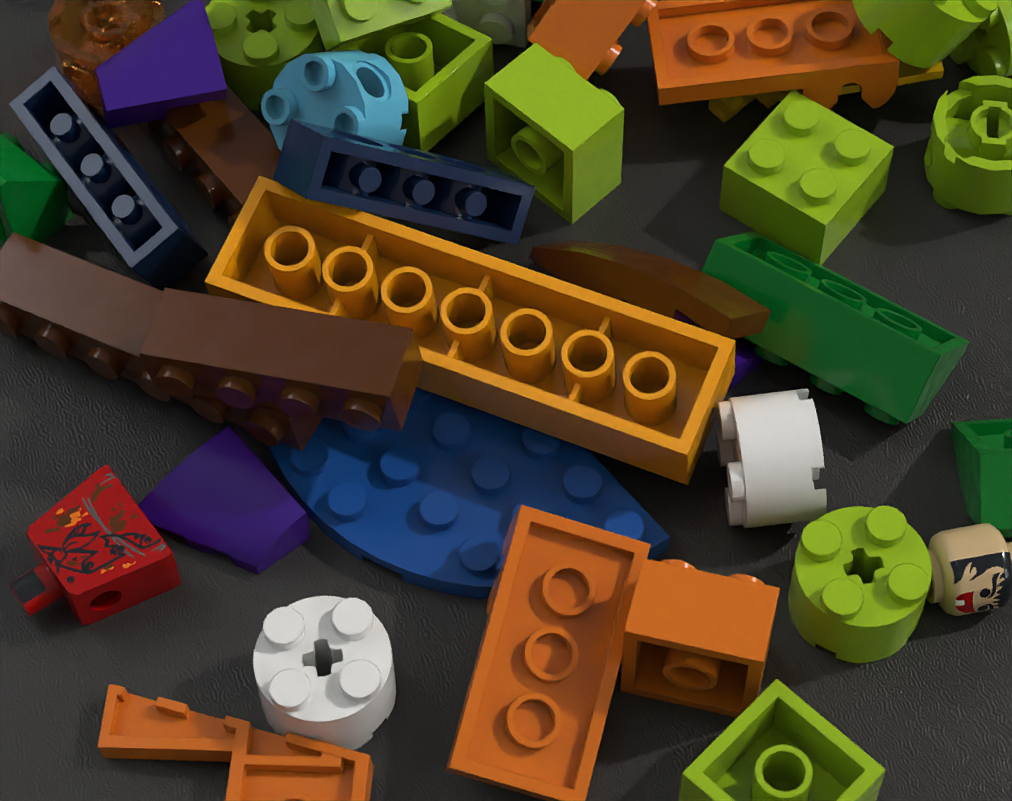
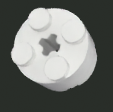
M807 388L728 398V401L717 402L719 428L715 429L716 446L720 467L726 466L728 487L725 488V503L730 526L743 525L744 528L811 521L817 520L826 514V488L815 490L813 480H819L820 468H825L817 413L813 399H808L809 390Z
M315 596L299 600L287 607L276 608L267 615L263 622V630L255 645L253 668L262 708L268 724L277 734L280 733L285 737L286 732L350 750L363 746L373 737L372 733L382 724L384 719L389 718L396 700V681L390 640L384 626L373 614L371 607L365 601L358 598Z

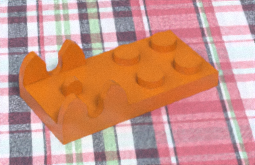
M661 0L657 2L652 12L646 18L659 105L802 89L804 96L830 110L838 101L839 89L846 84L856 83L860 85L862 99L874 109L884 105L892 97L898 84L900 60L886 50L893 42L880 29L873 35L867 31L855 12L852 0Z
M521 505L505 536L502 546V555H505L488 597L486 605L488 618L447 763V772L545 801L586 800L623 655L624 629L642 558L647 559L651 544Z

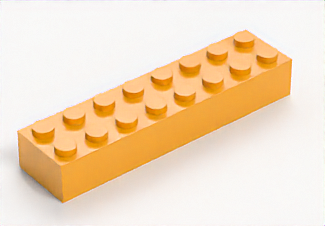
M262 176L258 177L204 281L209 294L213 296L413 328L424 362L417 384L418 388L688 485L717 417V402H723L735 374L736 340L360 210L306 199L282 184Z

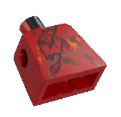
M108 464L99 468L29 526L25 534L38 566L8 583L15 599L29 618L62 598L81 625H91L182 584L172 550Z

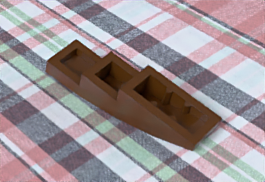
M570 240L532 247L529 256L530 259L562 281L690 325L699 324L707 331L730 339L762 333L771 312L770 309L717 278L673 259L622 245Z

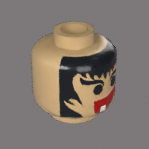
M988 523L943 530L933 535L928 546L932 565L931 583L926 597L928 602L931 604L938 603L950 616L994 610L1008 605L1012 598V542L1006 543L1000 531Z

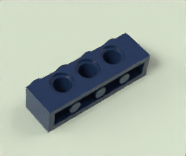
M53 65L9 103V106L129 267L156 289L164 291L165 288H170L209 255L112 128H107L105 118L89 97L57 67Z
M290 119L273 180L306 199L514 245L519 243L536 186L497 168Z

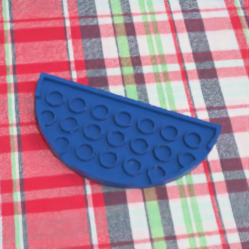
M416 387L402 431L381 427L373 431H365L354 428L344 421L323 417L302 451L280 442L277 446L268 445L273 463L286 488L307 512V516L328 537L358 559L363 561L366 557L378 565L402 574L403 581L440 593L488 599L505 555H502V546L515 513L521 505L651 544L647 557L649 560L656 558L669 549L670 536L588 449Z

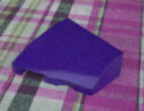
M203 0L189 1L95 68L108 129L166 119L167 109L227 98L226 82Z
M230 426L190 454L161 480L138 505L152 525L184 537L188 547L206 554L213 552L224 554L230 558L233 565L258 575L311 538L307 512Z

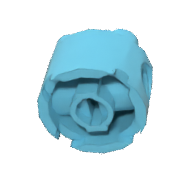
M361 49L304 54L286 64L275 79L273 88L263 95L261 102L263 117L270 124L280 151L290 119L398 145L403 144L407 129L400 130L402 114L409 113L408 96L400 75L385 58L375 53H365Z

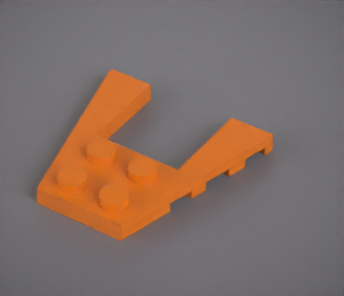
M108 685L97 746L104 758L231 762L225 801H370L374 766L368 754L286 732V737L253 728L251 722L227 715L225 719H220L191 711L188 705L159 696L157 701L130 694L123 686Z

